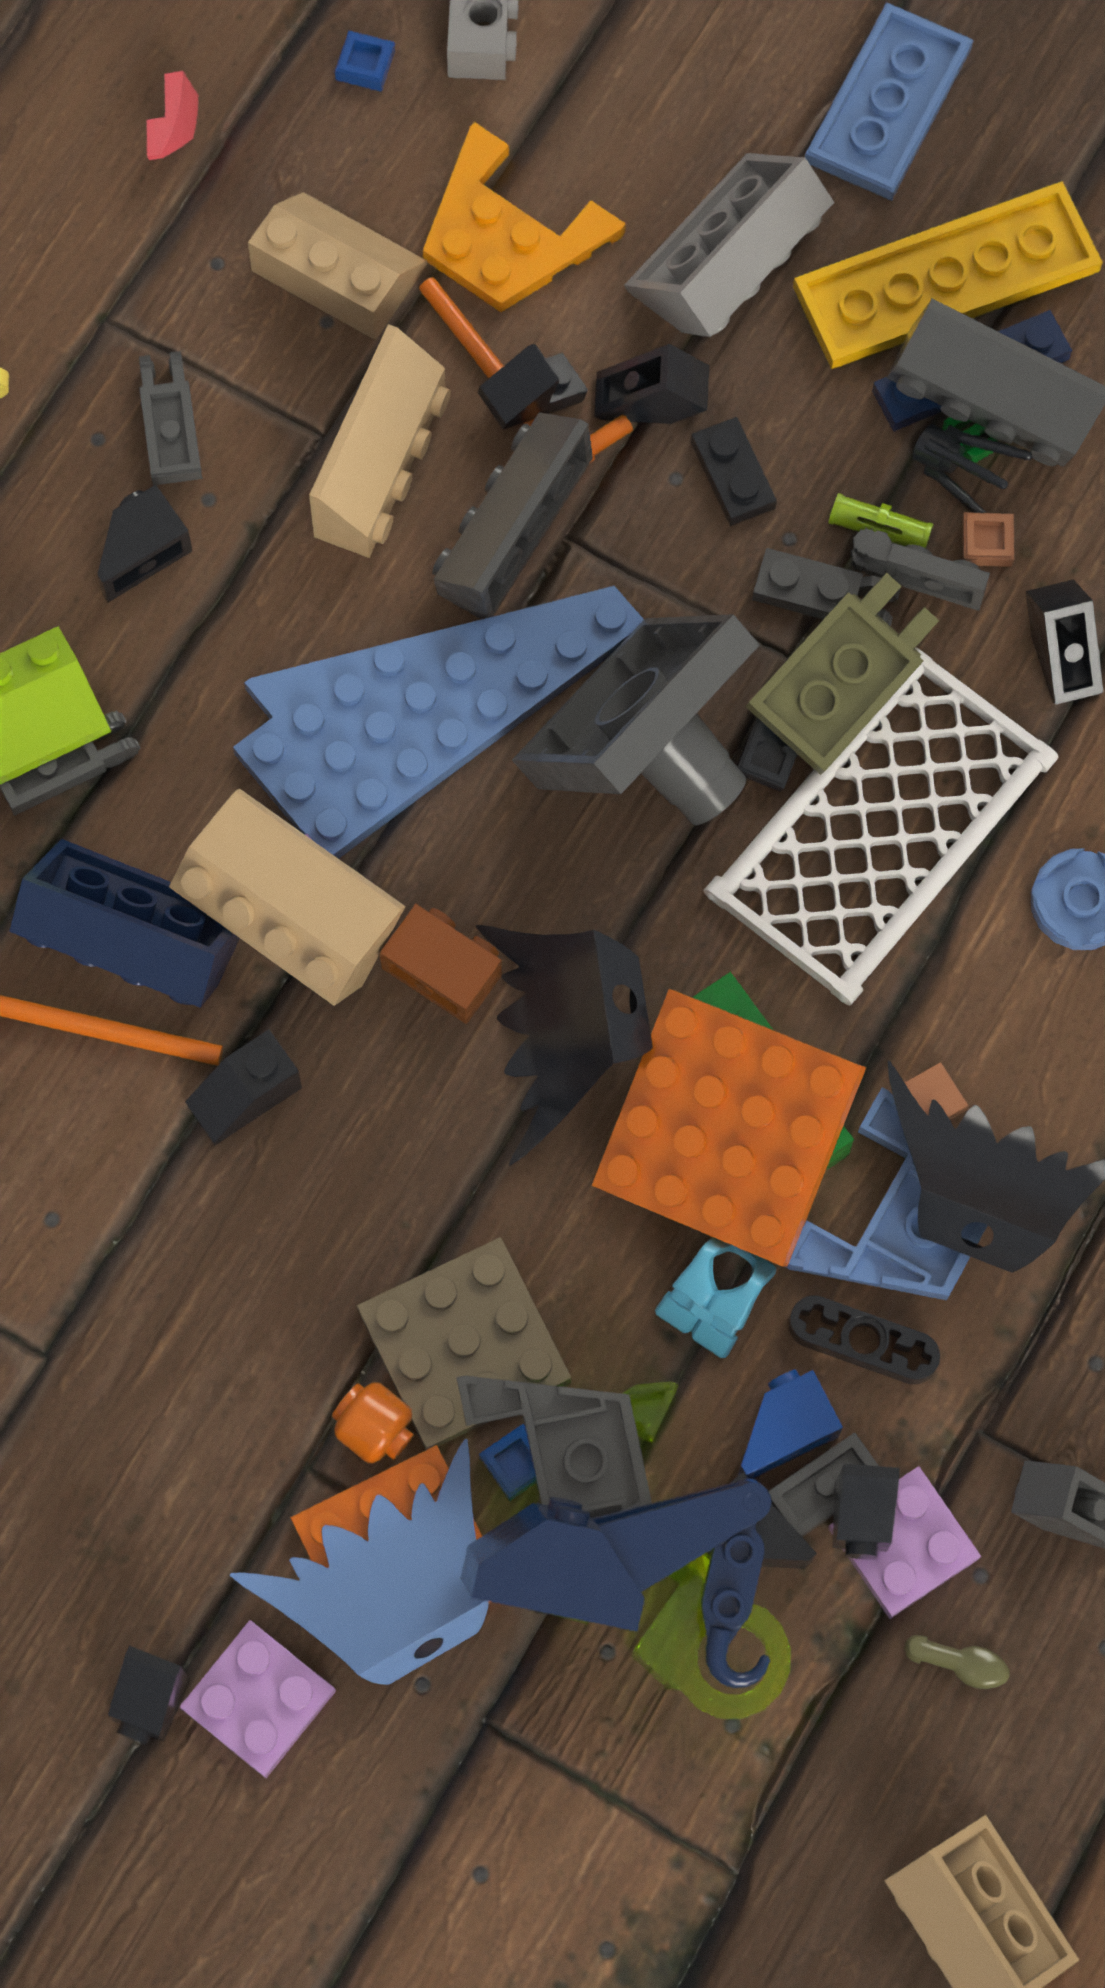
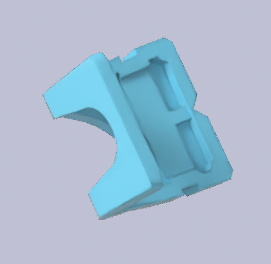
M711 1237L674 1282L672 1292L668 1291L655 1309L656 1316L682 1333L692 1331V1338L695 1342L719 1358H725L729 1355L738 1339L736 1336L737 1331L744 1327L759 1293L774 1277L777 1268L764 1258ZM725 1252H733L751 1264L753 1269L748 1282L729 1290L717 1289L713 1275V1259L715 1256Z

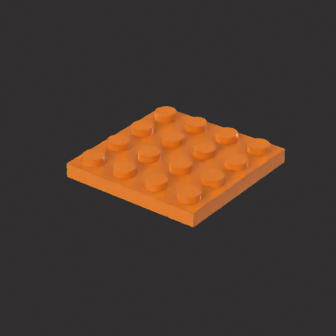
M669 989L651 1033L653 1048L643 1054L592 1186L782 1267H788L866 1067Z

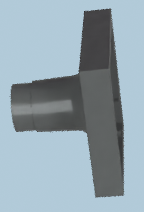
M734 614L645 618L521 749L512 761L537 789L622 794L641 773L671 805H675L692 825L703 824L724 811L738 797L745 786L746 776L729 758L727 750L697 712L760 644Z

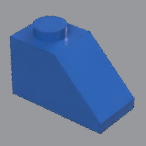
M792 1370L768 1383L770 1391L764 1394L738 1475L743 1472L748 1479H755L839 1437L843 1427L813 1370L799 1376L797 1370Z

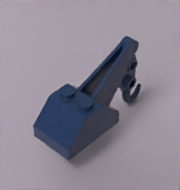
M741 1479L737 1482L595 1518H591L589 1512L582 1510L583 1505L578 1502L550 1497L549 1505L532 1503L467 1547L461 1580L471 1598L632 1631H638L645 1599L641 1592L712 1549L701 1597V1610L707 1636L705 1655L708 1669L719 1683L731 1688L749 1687L757 1683L767 1671L770 1663V1658L767 1655L760 1656L756 1666L746 1672L734 1671L727 1664L726 1660L729 1644L751 1614L764 1556V1543L761 1536L757 1533L755 1526L756 1522L764 1518L769 1512L771 1496L768 1490L756 1480Z

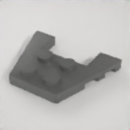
M474 1376L456 1377L466 1426L517 1415L523 1416L541 1504L549 1505L550 1497L571 1500L582 1504V1510L589 1512L591 1518L652 1503L630 1396L628 1394Z

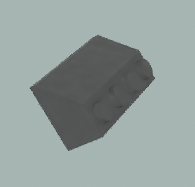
M934 299L930 300L911 326L887 376L888 379L897 383L896 388L903 394L915 399L925 397L941 405V411L947 416L963 422L969 419L985 427V433L994 440L1005 444L1014 442L1030 450L1033 459L1048 466H1056L1058 464L1064 467L1076 455L1105 405L1104 385Z
M538 413L531 426L524 424L519 429L511 445V450L514 453L505 467L498 465L493 470L485 486V491L488 493L479 508L472 506L468 510L459 527V533L462 534L452 550L445 548L433 567L432 574L435 575L434 583L439 596L480 619L495 615L593 459L589 424L581 419Z

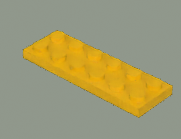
M1063 181L795 277L793 289L831 369L903 344L911 326L931 299L970 318H974L1100 272L1103 262Z

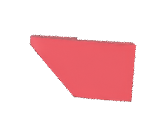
M183 71L164 74L165 117L147 120V157L149 160L160 159L170 155L194 137L198 114V94Z

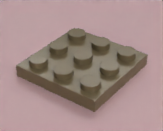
M501 1237L357 1305V1310L400 1399L412 1409L411 1421L425 1450L435 1445L440 1446L488 1423L484 1422L466 1426L456 1377L474 1376L558 1387L571 1383L572 1378Z

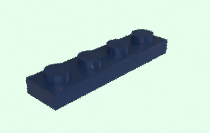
M1051 310L998 331L1059 363L1070 359L1072 349ZM887 377L873 383L872 392L893 432L942 412L940 409L941 405L925 397L915 399L903 394L896 388L897 383Z

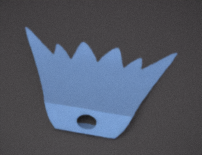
M464 1439L452 1460L437 1502H434L424 1483L419 1485L413 1501L412 1520L409 1521L385 1497L377 1495L372 1503L369 1516V1541L337 1526H323L322 1538L329 1568L311 1560L292 1557L290 1558V1563L300 1578L299 1581L255 1573H230V1576L244 1588L284 1613L331 1649L358 1676L377 1684L389 1685L477 1634L487 1614L489 1601L471 1598L461 1580L467 1547L476 1541L471 1497L468 1439Z

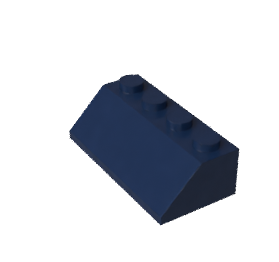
M61 839L22 878L9 931L26 938L34 946L52 948L72 956L75 961L82 965L102 968L121 976L127 983L147 986L167 994L177 1003L194 1005L199 1008L202 1007L218 987L240 940L238 936L169 888L170 881L64 839Z

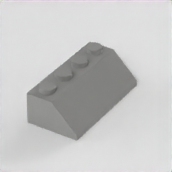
M747 153L624 286L631 295L680 332L711 337L723 330L729 323V317L744 301L750 299L759 291L760 283L766 276L790 257L791 249L805 234L813 231L821 223L822 215L833 205L834 201L805 157Z

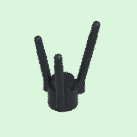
M930 424L922 432L915 445L913 459L925 465L923 474L939 482L973 513H986V511L946 475L945 471L951 474L959 467L1002 490L1008 487V482L995 475V473L963 457L965 447L960 445L961 443L1026 461L1031 460L1033 456L1030 451L971 435L952 425L943 430L934 424Z

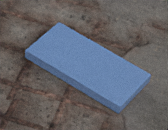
M886 2L805 154L809 164L892 201L971 51L973 40Z

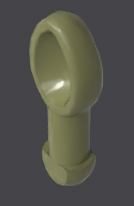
M913 1635L904 1644L905 1654L913 1662L920 1664L923 1661L953 1670L957 1678L964 1684L976 1689L997 1688L1006 1683L1010 1677L1009 1668L1005 1661L987 1648L970 1646L959 1650L927 1640L928 1637L923 1635Z

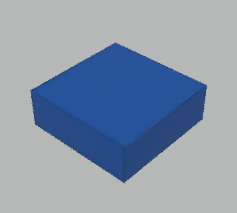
M348 31L335 70L336 80L382 92L395 53V42Z
M524 1424L479 1453L480 1460L509 1501L537 1483Z

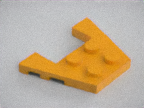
M474 122L469 128L424 245L423 259L499 312H503L550 283L553 275L573 263L579 265L592 257V251L610 241L613 244L621 239L625 234L626 223L590 200L563 234L557 235L484 185L509 156V145Z

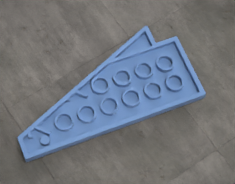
M615 586L252 677L244 682L245 689L270 720L233 746L234 755L297 830L304 835L308 834L314 842L339 859L605 661L644 619Z

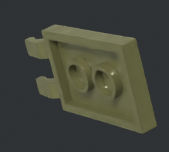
M888 573L874 585L862 600L855 594L851 595L848 592L745 706L820 775L828 769L922 664L924 660L920 658L921 654L915 647L939 622L924 607L898 634L878 616L877 613L902 587Z

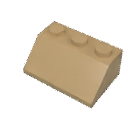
M304 192L275 204L248 241L252 272L374 340L378 338L427 267V260Z
M986 1815L884 1880L895 1896L897 1905L909 1918L926 1945L930 1957L938 1964L952 1988H1043L1079 1961V1958Z

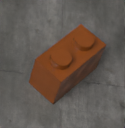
M415 904L381 950V969L467 1025L502 976V960L498 958L499 952L486 940L478 936L469 939L455 930V922L440 910L431 908L428 912Z

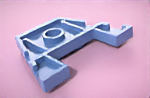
M882 1087L861 1123L858 1133L904 1157L905 1161L857 1246H852L813 1223L806 1221L786 1268L947 1300L970 1256L920 1237L918 1205L921 1186L902 1130L894 1097L890 1091ZM981 1222L970 1223L963 1228L961 1236L978 1244L988 1225Z

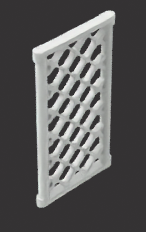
M916 647L915 649L921 654L920 658L924 660L922 664L828 769L821 775L814 769L722 877L716 875L703 890L708 899L731 913L829 989L830 993L841 1002L849 1006L863 992L861 986L1036 776L1040 772L1046 773L1059 758L1058 754L1040 739L1035 738ZM923 674L949 695L925 696L917 680ZM909 689L912 691V694L905 695ZM962 703L990 725L965 726L961 719L960 704ZM896 704L903 707H914L919 713L921 729L916 732L895 733L891 730L886 716ZM950 704L954 708L956 726L951 729H929L926 725L924 707L928 705ZM880 726L881 730L875 732L874 730ZM1001 733L1028 753L1024 760L1018 757H1007L1002 753ZM968 735H991L994 738L996 757L984 760L969 759L966 755L964 738ZM954 737L959 743L961 760L950 763L933 762L930 757L928 741L933 738ZM866 740L870 743H882L888 750L889 766L887 768L865 770L860 767L855 752ZM899 741H920L923 745L925 763L904 767L897 765L894 758L893 744ZM847 762L850 766L848 768H842ZM993 767L999 772L1003 785L993 797L988 794H976L971 789L969 777L971 769ZM1010 769H1016L1012 774H1010L1008 771ZM954 770L961 772L965 786L964 795L940 797L936 794L933 779L934 773ZM924 774L928 780L930 796L926 799H902L899 795L897 778L900 775ZM834 777L841 780H852L856 784L858 803L848 806H831L823 790ZM888 777L892 782L894 799L890 802L867 803L863 798L861 781L865 778ZM815 799H817L818 804H816V805H811L812 802H813ZM963 804L967 807L972 822L962 834L956 831H945L940 827L938 807ZM984 806V808L981 811H979L977 807ZM908 808H929L932 812L934 831L930 833L908 834L904 830L902 811ZM890 810L896 814L897 835L886 837H872L869 835L866 821L867 813ZM854 813L860 817L861 838L840 841L833 838L830 824L831 816ZM802 814L810 817H821L825 823L827 839L818 843H799L796 840L792 826ZM783 836L786 837V841L779 842ZM932 841L935 843L941 859L931 871L924 868H913L908 863L906 849L908 843ZM950 842L953 843L952 846L948 849L946 844ZM888 844L899 846L903 864L901 869L876 871L873 868L871 847ZM854 847L863 849L867 867L864 873L842 875L837 872L834 856L835 850ZM770 851L778 854H789L793 859L795 876L789 880L769 881L764 877L763 869L759 864ZM825 851L829 856L830 875L812 878L803 877L800 873L798 855L802 852ZM753 873L755 877L748 880L747 878ZM900 878L904 881L910 896L899 909L894 906H882L876 899L875 882L877 880ZM916 880H922L918 886L915 885ZM863 881L867 883L870 890L871 905L866 908H843L840 903L838 886L848 882ZM814 885L831 886L834 894L835 908L831 911H807L804 907L802 889L806 886ZM739 888L745 891H756L760 894L763 911L761 916L733 896ZM793 888L797 892L799 911L795 914L787 915L770 914L767 906L766 892L771 889ZM855 916H869L873 919L874 927L878 934L867 947L863 944L849 943L845 939L843 919ZM886 917H890L888 922L885 924L883 922V919ZM822 919L835 920L838 926L839 943L831 946H812L808 941L807 922ZM788 922L798 923L801 926L803 946L800 948L772 925ZM836 953L841 957L846 972L839 978L812 956ZM853 955H859L853 962L851 957Z

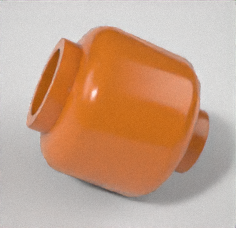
M373 1382L365 1387L357 1383L342 1399L331 1416L337 1421L334 1429L335 1437L367 1463H375L386 1454L395 1460L414 1436L407 1429L412 1419V1409L379 1382Z

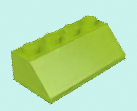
M59 626L0 653V785L111 732L85 674Z

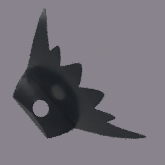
M476 925V928L491 944L519 966L517 969L504 973L502 979L513 988L525 992L524 996L497 1015V1020L503 1026L515 1032L529 1035L507 1063L504 1073L514 1077L537 1076V1079L527 1092L520 1110L525 1111L537 1105L539 1107L515 1150L509 1166L523 1158L568 1115L613 1064L638 1058L653 1048L639 957L620 942L596 930L573 934L541 935L510 931L493 926ZM617 985H625L630 988L629 1002L631 1014L621 1012L613 1001L612 993Z
M889 1060L887 1061L889 1081L897 1113L921 1186L918 1205L920 1237L1011 1273L1032 1263L1057 1241L1060 1232L1069 1219L1105 1180V1159L1066 1170L1068 1152L1062 1151L1052 1154L1039 1162L1036 1156L1034 1131L1031 1126L1021 1127L1006 1135L997 1143L985 1114L977 1105H973L966 1112L955 1129L941 1105L934 1099L931 1101L929 1115H927L913 1097L893 1064ZM973 1222L984 1223L992 1229L994 1234L993 1240L989 1245L982 1247L962 1238L961 1232L963 1228Z

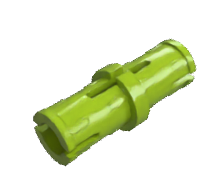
M841 493L837 494L828 522L829 524H836L860 532V529L865 530L866 528L868 530L872 528L874 532L879 530L887 533L892 543L904 547L906 545H918L926 548L933 528V523H926L891 511L892 506L882 503L881 507H877L843 496Z

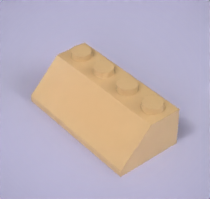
M388 324L309 494L314 537L370 558L377 542L380 544L385 543L393 523V516L389 515L396 500L402 502L405 499L413 474L409 472L415 457L422 459L426 454L432 432L428 428L434 416L442 417L451 394V390L446 388L445 368L395 326Z
M241 789L236 790L189 846L169 888L333 1006L363 986L406 907Z

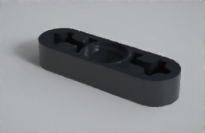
M807 1296L799 1300L793 1307L789 1318L790 1334L798 1344L907 1384L915 1385L926 1382L933 1376L940 1362L939 1347L927 1334L821 1296ZM812 1309L822 1312L821 1321L833 1327L837 1326L839 1317L847 1319L848 1321L845 1323L839 1337V1345L830 1342L834 1331L818 1328L815 1335L805 1332L806 1323L800 1320L799 1316H809ZM859 1326L872 1328L879 1337V1347L870 1354L856 1352L849 1343V1333L854 1328ZM889 1335L899 1338L894 1349L910 1352L913 1346L921 1347L923 1349L922 1358L928 1360L929 1365L920 1364L916 1371H912L906 1368L908 1359L892 1353L889 1363L881 1361L880 1359L883 1357L889 1344Z

